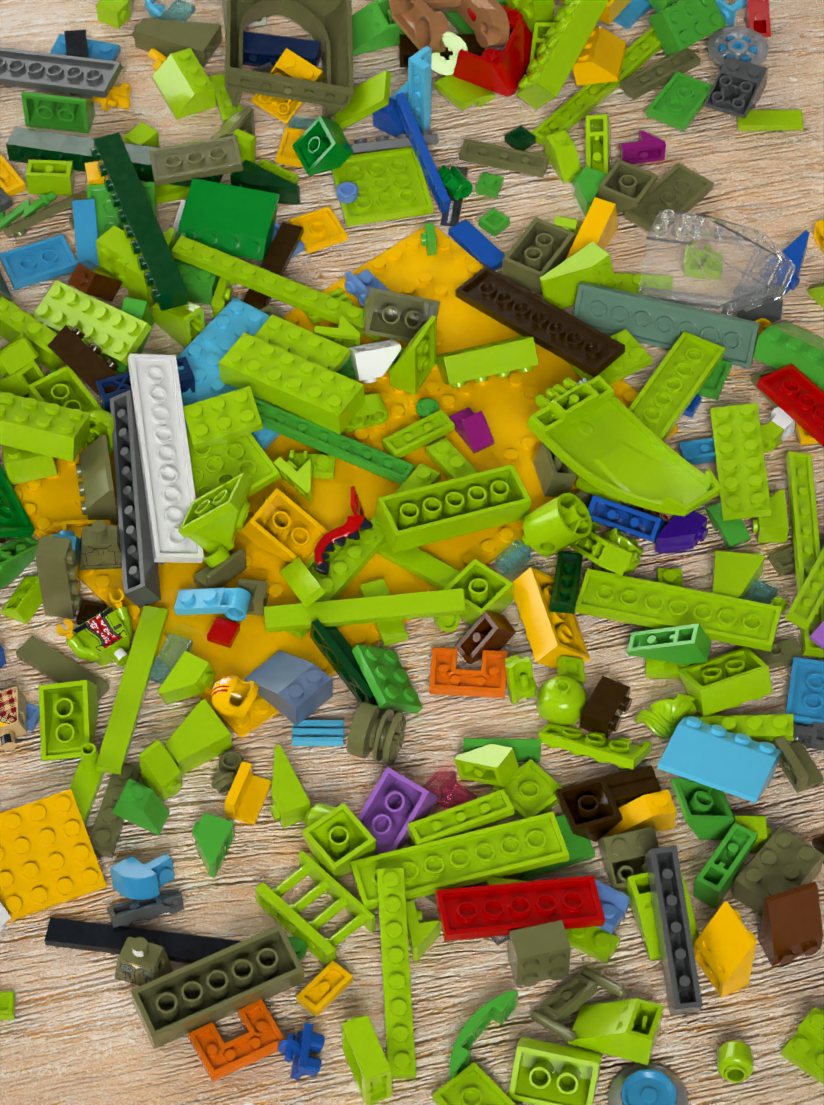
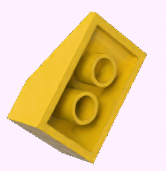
M278 488L270 494L243 529L240 530L258 547L289 563L299 557L305 565L314 556L317 543L329 532Z

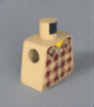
M17 686L0 692V744L2 750L10 751L17 746L15 738L27 732V701Z

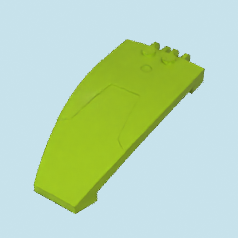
M600 375L579 385L569 377L563 380L564 387L560 384H555L552 388H548L545 391L547 398L543 394H538L535 397L536 405L541 410L529 417L527 428L567 467L602 492L625 503L655 512L678 516L688 515L720 494L722 488L711 469L707 470L706 474H704L670 448L614 396L615 390Z

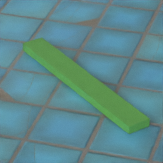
M254 398L263 427L400 485L406 481L415 469V465L342 434H337L311 421Z

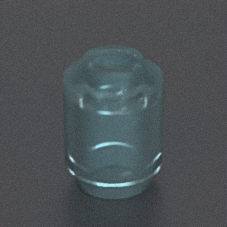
M516 540L498 555V559L495 561L496 565L503 574H514L532 559V550L523 541Z

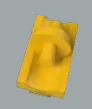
M122 83L119 87L113 86L107 98L93 96V101L101 103L103 111H109L111 106L129 110L131 106V85Z

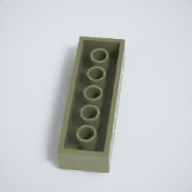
M280 924L130 991L134 1007L153 1048L156 1049L204 1025L236 1013L237 1010L260 999H268L304 983V970Z

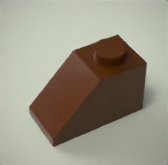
M485 611L455 647L468 664H472L482 659L483 650H501L516 631L503 614Z

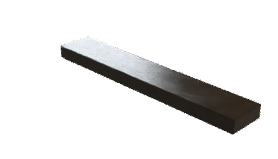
M282 222L260 267L283 276L304 233L303 227ZM249 288L243 302L261 310L269 304L272 297Z

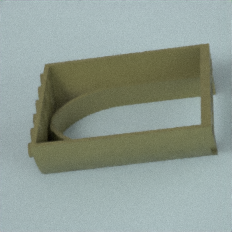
M226 0L225 89L231 99V104L234 107H238L242 92L322 105V116L330 120L337 112H342L354 95L352 0ZM271 15H283L299 24L311 35L314 41L321 42L322 83L243 69L244 30L254 21Z

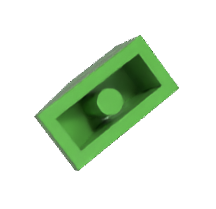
M586 166L580 174H576L573 181L575 197L585 217L594 198H597L598 186L607 175Z
M130 778L112 811L113 814L158 836L169 815V811L152 789Z
M204 813L200 822L197 821L195 823L192 836L195 838L196 850L209 876L215 878L235 836L233 821Z

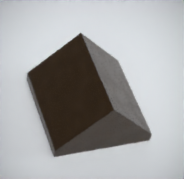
M604 777L556 789L554 792L570 829L575 835L597 842L622 821V815Z

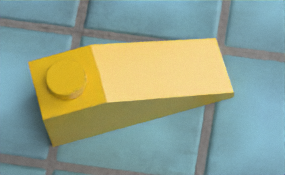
M669 789L643 795L619 807L622 821L603 837L653 826L655 832L675 828L677 810Z

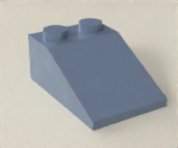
M281 650L244 679L245 682L253 680L259 685L257 694L296 726L333 696L332 678L315 664Z

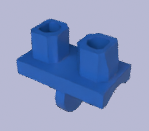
M307 1022L304 1023L303 1031L297 1033V1037L294 1034H288L287 1040H282L278 1044V1051L285 1055L284 1061L292 1062L293 1059L290 1078L299 1080L302 1074L316 1076L321 1068V1059L309 1056V1050L320 1053L324 1045L325 1036L312 1031L313 1024Z

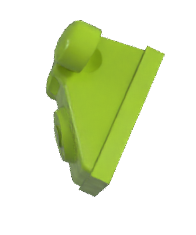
M245 472L195 499L178 530L184 538L189 537L208 552L203 561L210 568H216L230 557L229 551L234 548V540L239 530L243 529L251 505L248 501L251 484L249 482L250 478Z

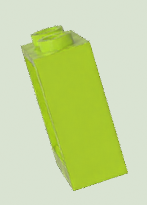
M368 1015L348 1019L345 1023L341 1024L342 1049L365 1105L392 1097V1070Z

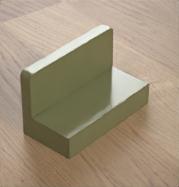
M242 548L235 553L230 550V557L216 568H210L207 565L193 576L194 583L201 589L222 588L247 569L245 551Z
M784 736L775 739V748L782 750L778 764L797 793L824 782V777L800 741L789 745Z

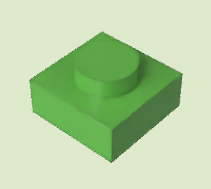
M482 172L476 186V194L497 198L502 188L504 177Z
M493 208L479 219L478 226L496 237L510 226V219Z
M433 223L424 224V233H421L422 247H426L428 256L437 255V238Z

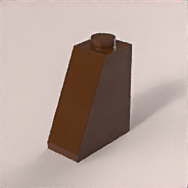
M83 261L77 264L68 283L85 294L113 302L122 281L90 261Z

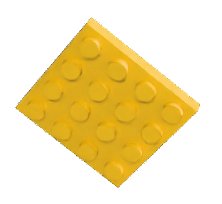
M71 789L0 813V902L11 916L5 924L107 888Z

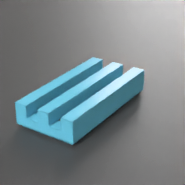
M303 720L297 726L293 723L292 746L344 745V720ZM298 735H313V737H298Z

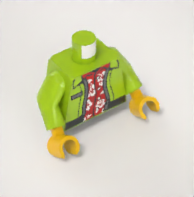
M117 589L120 597L119 600H114L111 592H109L107 597L109 603L115 605L116 609L109 607L73 629L74 626L70 619L63 620L67 630L62 629L60 624L56 626L57 634L66 636L67 644L78 658L91 662L95 661L100 666H105L113 660L118 666H124L127 663L129 656L127 652L131 648L130 640L133 637V628L127 607L121 602L124 598V592L121 589Z

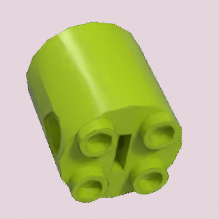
M563 493L524 516L522 540L527 547H532L544 558H550L590 534L592 519L589 510L576 495Z

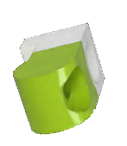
M778 406L771 412L770 421L767 424L761 425L764 453L773 451L794 433L795 421Z

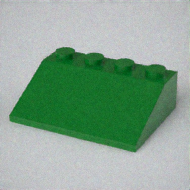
M193 178L180 219L177 241L182 235L231 256L263 261L272 244L280 194Z

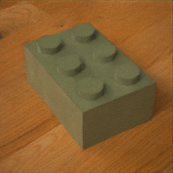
M535 217L502 259V275L518 285L542 295L543 292L539 278L566 260L574 243L575 233Z
M779 827L734 881L732 897L762 916L765 898L811 883L821 872L824 854L782 827Z

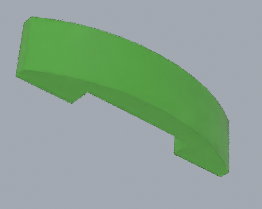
M511 990L495 997L483 1005L467 1021L458 1035L451 1053L449 1081L470 1065V1051L468 1050L491 1021L494 1020L503 1025L518 1006L517 991Z

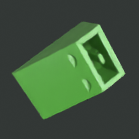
M388 0L373 1L352 15L353 56L400 44V35L405 33L392 19Z

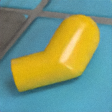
M152 48L148 53V56L155 61V64L152 63V68L156 72L167 57L155 48Z

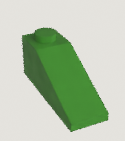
M20 536L0 546V589L10 585L35 559V553L39 544L38 540L31 536Z
M699 623L631 632L627 653L631 656L683 665L702 663L708 660L711 640Z
M734 823L696 878L693 897L717 909L731 888L757 840L758 834Z

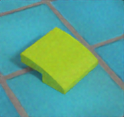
M453 74L435 81V89L462 111L473 104L481 107L495 98V94L490 90L456 78Z

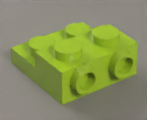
M814 1007L801 1022L796 1034L782 1049L781 1055L822 1084H824V1008L819 1010Z

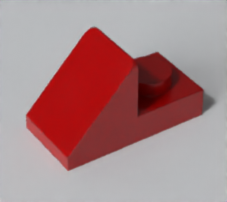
M746 0L747 18H744L746 28L760 33L763 37H771L769 0Z

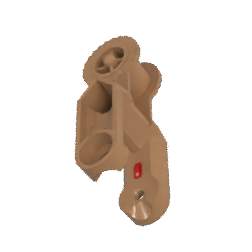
M388 0L392 19L419 50L428 46L432 49V53L445 52L446 49L442 41V35L449 30V24L444 13L451 12L458 13L475 32L476 40L483 48L504 46L509 38L510 27L507 13L496 0Z

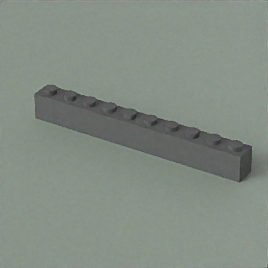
M128 390L110 398V411L114 417L112 438L124 595L139 608H142L144 605L147 606L161 600L158 562H154L133 397L132 391Z

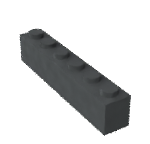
M677 846L653 848L648 851L645 860L670 1016L697 1013L703 1005Z

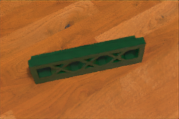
M318 619L311 623L310 638L360 704L366 702L378 706L352 653V647L337 627H324Z

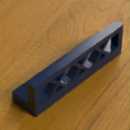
M187 358L176 359L177 367L183 366L185 369L184 373L179 374L181 393L187 392L189 388L192 390V393L195 392V377ZM129 372L95 381L102 400L103 410L111 413L110 398L128 390L132 391L131 386L127 385V382L130 380ZM110 385L117 387L115 392L107 394L103 387Z

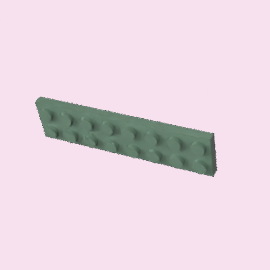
M583 281L578 286L573 315L606 335L612 336L626 329L639 343L671 350L681 334L686 331L725 347V355L722 360L730 361L733 365L750 368L752 365L760 327L759 322Z

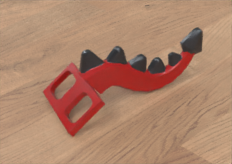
M351 486L350 502L354 516H348L347 522L343 526L325 534L315 547L314 560L316 567L314 569L323 575L329 574L330 563L324 562V560L330 556L325 552H334L335 547L333 544L342 547L348 538L359 540V531L361 532L373 527L372 522L364 516V510L355 486Z

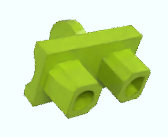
M519 655L506 658V675L509 697L512 704L517 703L523 698L535 697L537 687L533 677L531 659L529 657L521 659Z

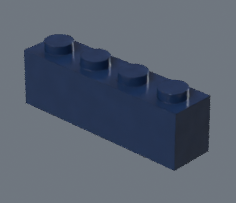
M244 31L243 65L259 67L270 62L274 67L287 48L318 68L321 59V42Z

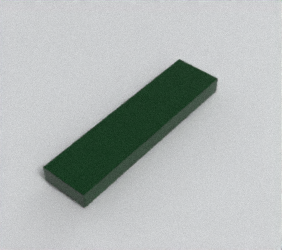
M558 552L550 612L575 614L583 559L582 554Z

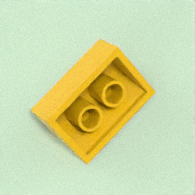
M594 27L572 68L576 85L619 81L627 47L626 42L603 27Z

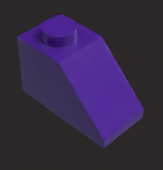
M695 511L686 516L674 515L658 534L655 552L660 554L693 549L699 541L703 542L708 534V529H706L708 518Z

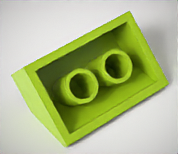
M191 48L170 54L152 75L153 81L176 120L216 107L215 88Z
M747 647L711 658L707 662L697 663L678 670L687 694L695 697V707L703 716L715 715L718 711L735 708L742 703L758 700L772 693L769 666Z
M521 1037L516 1049L508 1097L511 1100L534 1105H593L603 1053Z

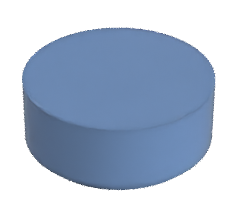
M352 182L339 184L336 188L337 199L343 203L356 201L358 199L357 185Z

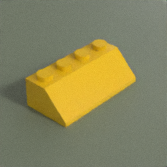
M530 567L512 583H514L513 599L517 603L520 612L519 617L524 624L526 638L530 642L534 660L538 664L552 669L557 668L556 659L561 655L583 659V662L589 661L590 656L575 614L550 612L554 577Z

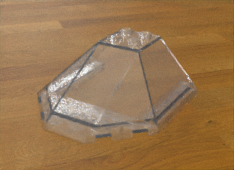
M660 209L646 237L638 294L733 316V313L744 309L746 312L762 305V301L773 298L776 300L783 297L796 267L763 231L705 214Z

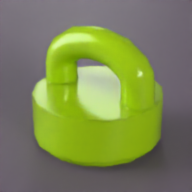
M460 615L434 617V625L445 632L454 631L460 623Z

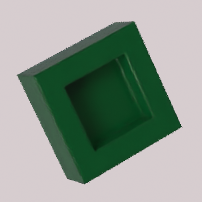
M519 126L505 135V142L513 149L524 151L536 143V137L523 126Z

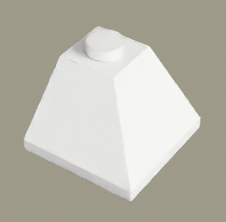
M394 339L348 347L351 351L350 359L355 376L359 381L363 380V383L376 382L378 377H383L401 351V345Z

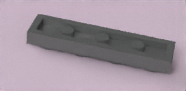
M432 131L421 132L427 146L439 143L438 134L432 135ZM407 134L397 135L398 139L389 140V136L376 137V141L367 142V138L356 139L354 144L350 146L354 152L353 154L410 147L412 145Z

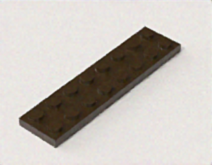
M487 266L455 290L458 299L520 335L533 337L534 343L594 378L625 353V345Z

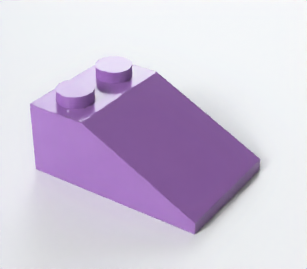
M387 767L357 818L376 839L377 853L382 854L399 850L408 841L407 824L427 817L438 796Z

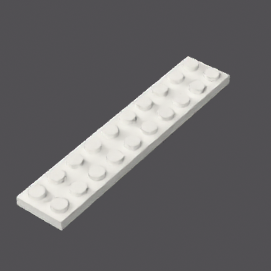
M130 353L128 356V366L154 562L202 563L204 558L203 548L189 537L184 538L178 532L196 496L176 355Z

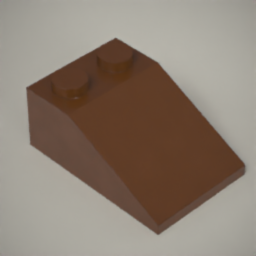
M815 881L765 898L758 941L771 966L787 964L794 958L803 955L810 956L821 949L823 928L818 887Z

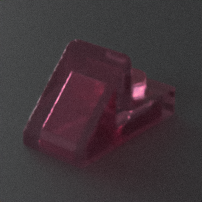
M455 771L435 772L423 786V788L438 796L436 803L445 809L477 799V795L456 783L457 772Z

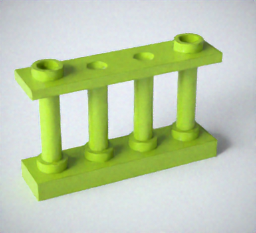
M302 850L298 853L299 869L276 888H269L264 882L255 888L256 902L292 936L302 938L307 945V949L327 967L332 961L337 963L336 946L363 925L371 933L376 930V915L372 909L364 908L354 896L321 868L320 863L315 857H309ZM307 875L318 884L293 905H288L282 900V896ZM325 892L336 900L312 921L306 922L299 914ZM344 908L354 917L330 938H324L318 933L319 928Z

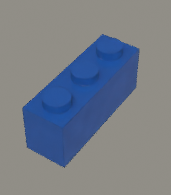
M593 495L588 508L592 522L611 529L618 528L620 532L655 544L657 536L663 530L665 521L661 518Z

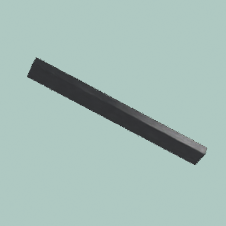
M50 917L45 936V945L112 954H120L128 937H143L147 942L162 946L166 951L169 961L194 963L241 942L238 940L125 926L113 928L109 924Z

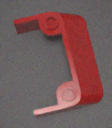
M501 5L507 13L510 27L509 39L503 52L497 49H486L481 56L460 49L453 76L503 96H512L516 93L519 87L518 84L530 64L533 34L520 12Z

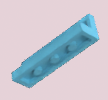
M428 46L408 58V103L417 124L421 128V132L430 130L432 49Z

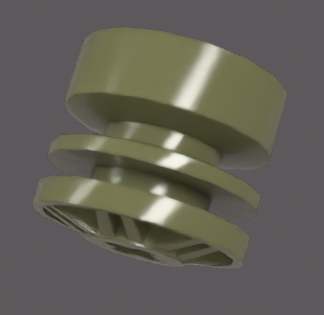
M362 702L354 715L350 727L347 752L354 756L366 758L373 749V760L375 762H379L383 758V763L391 766L404 741L405 713L398 712L394 716L393 710L388 709L381 719V708L379 706Z

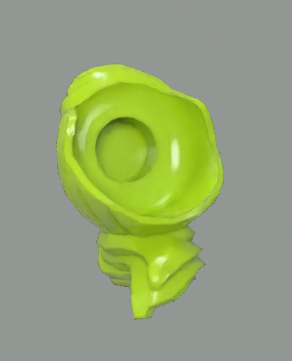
M618 528L608 530L605 534L606 539L633 554L631 564L623 575L631 573L639 565L640 555L644 549L638 547L636 539L626 538L624 534L618 531Z
M678 693L676 698L669 697L649 705L651 710L644 709L639 711L635 722L645 723L659 738H669L673 735L676 725L684 716H692L697 711L694 704L695 697Z

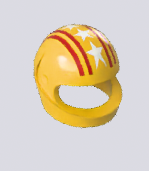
M225 676L219 679L212 688V704L220 714L242 719L252 705L259 685L253 680L245 682L239 676Z

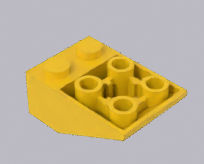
M287 48L269 73L321 82L323 79L322 70ZM255 94L251 100L253 104L286 125L306 103Z
M727 901L722 904L694 944L695 960L721 998L749 985L757 944L752 931H747L742 924L739 912L736 909H732Z

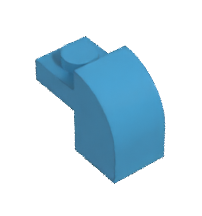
M166 853L146 864L130 856L110 867L113 889L124 897L134 900H146L159 896V887L175 879L172 857Z

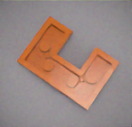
M432 647L429 694L505 698V659L507 658L508 651L483 650L481 670L456 669V648Z
M262 999L237 1010L238 1017L247 1033L229 1042H223L213 1022L188 1033V1039L212 1082L277 1052L279 1042L285 1040Z

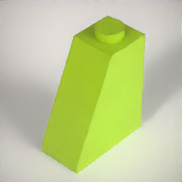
M158 302L152 305L154 323L184 348L205 328L204 309L201 306L188 302L186 305L161 311Z
M715 551L712 593L746 599L763 573L765 555Z
M203 699L165 743V749L180 769L181 775L232 749L231 733L208 702Z

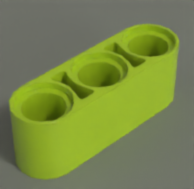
M376 393L365 395V404L342 433L384 423L388 419L389 414L381 395Z

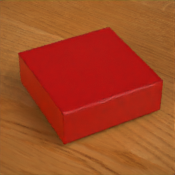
M217 617L207 634V641L231 648L240 631V624Z

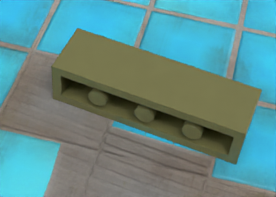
M41 535L35 558L45 615L74 619L76 611L80 610L83 601L82 595H79L80 580H77L78 566L74 564L76 551L72 550L71 539Z

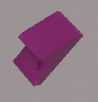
M639 130L638 142L621 144L620 160L629 164L664 161L666 143L643 130Z
M470 407L449 416L455 424V431L473 453L494 445V439L482 411L474 414Z

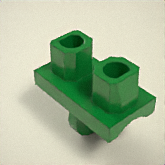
M443 165L438 173L444 187L454 199L458 201L460 198L468 197L473 190L472 183L457 167L453 166L452 169H449Z

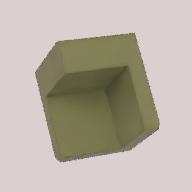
M239 578L238 588H243L251 594L247 614L264 616V607L267 606L269 597L268 582Z

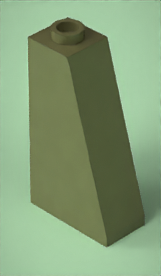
M143 18L139 25L135 26L133 38H135L136 48L146 51L155 48L167 57L172 53L191 48L201 66L205 67L222 42L221 25L214 23Z

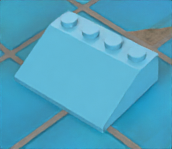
M684 716L678 723L657 768L757 803L774 778L782 750L775 748L773 744L768 742L760 743L751 740L746 734H734L726 731V728L720 725L711 726L702 723V720L697 717Z

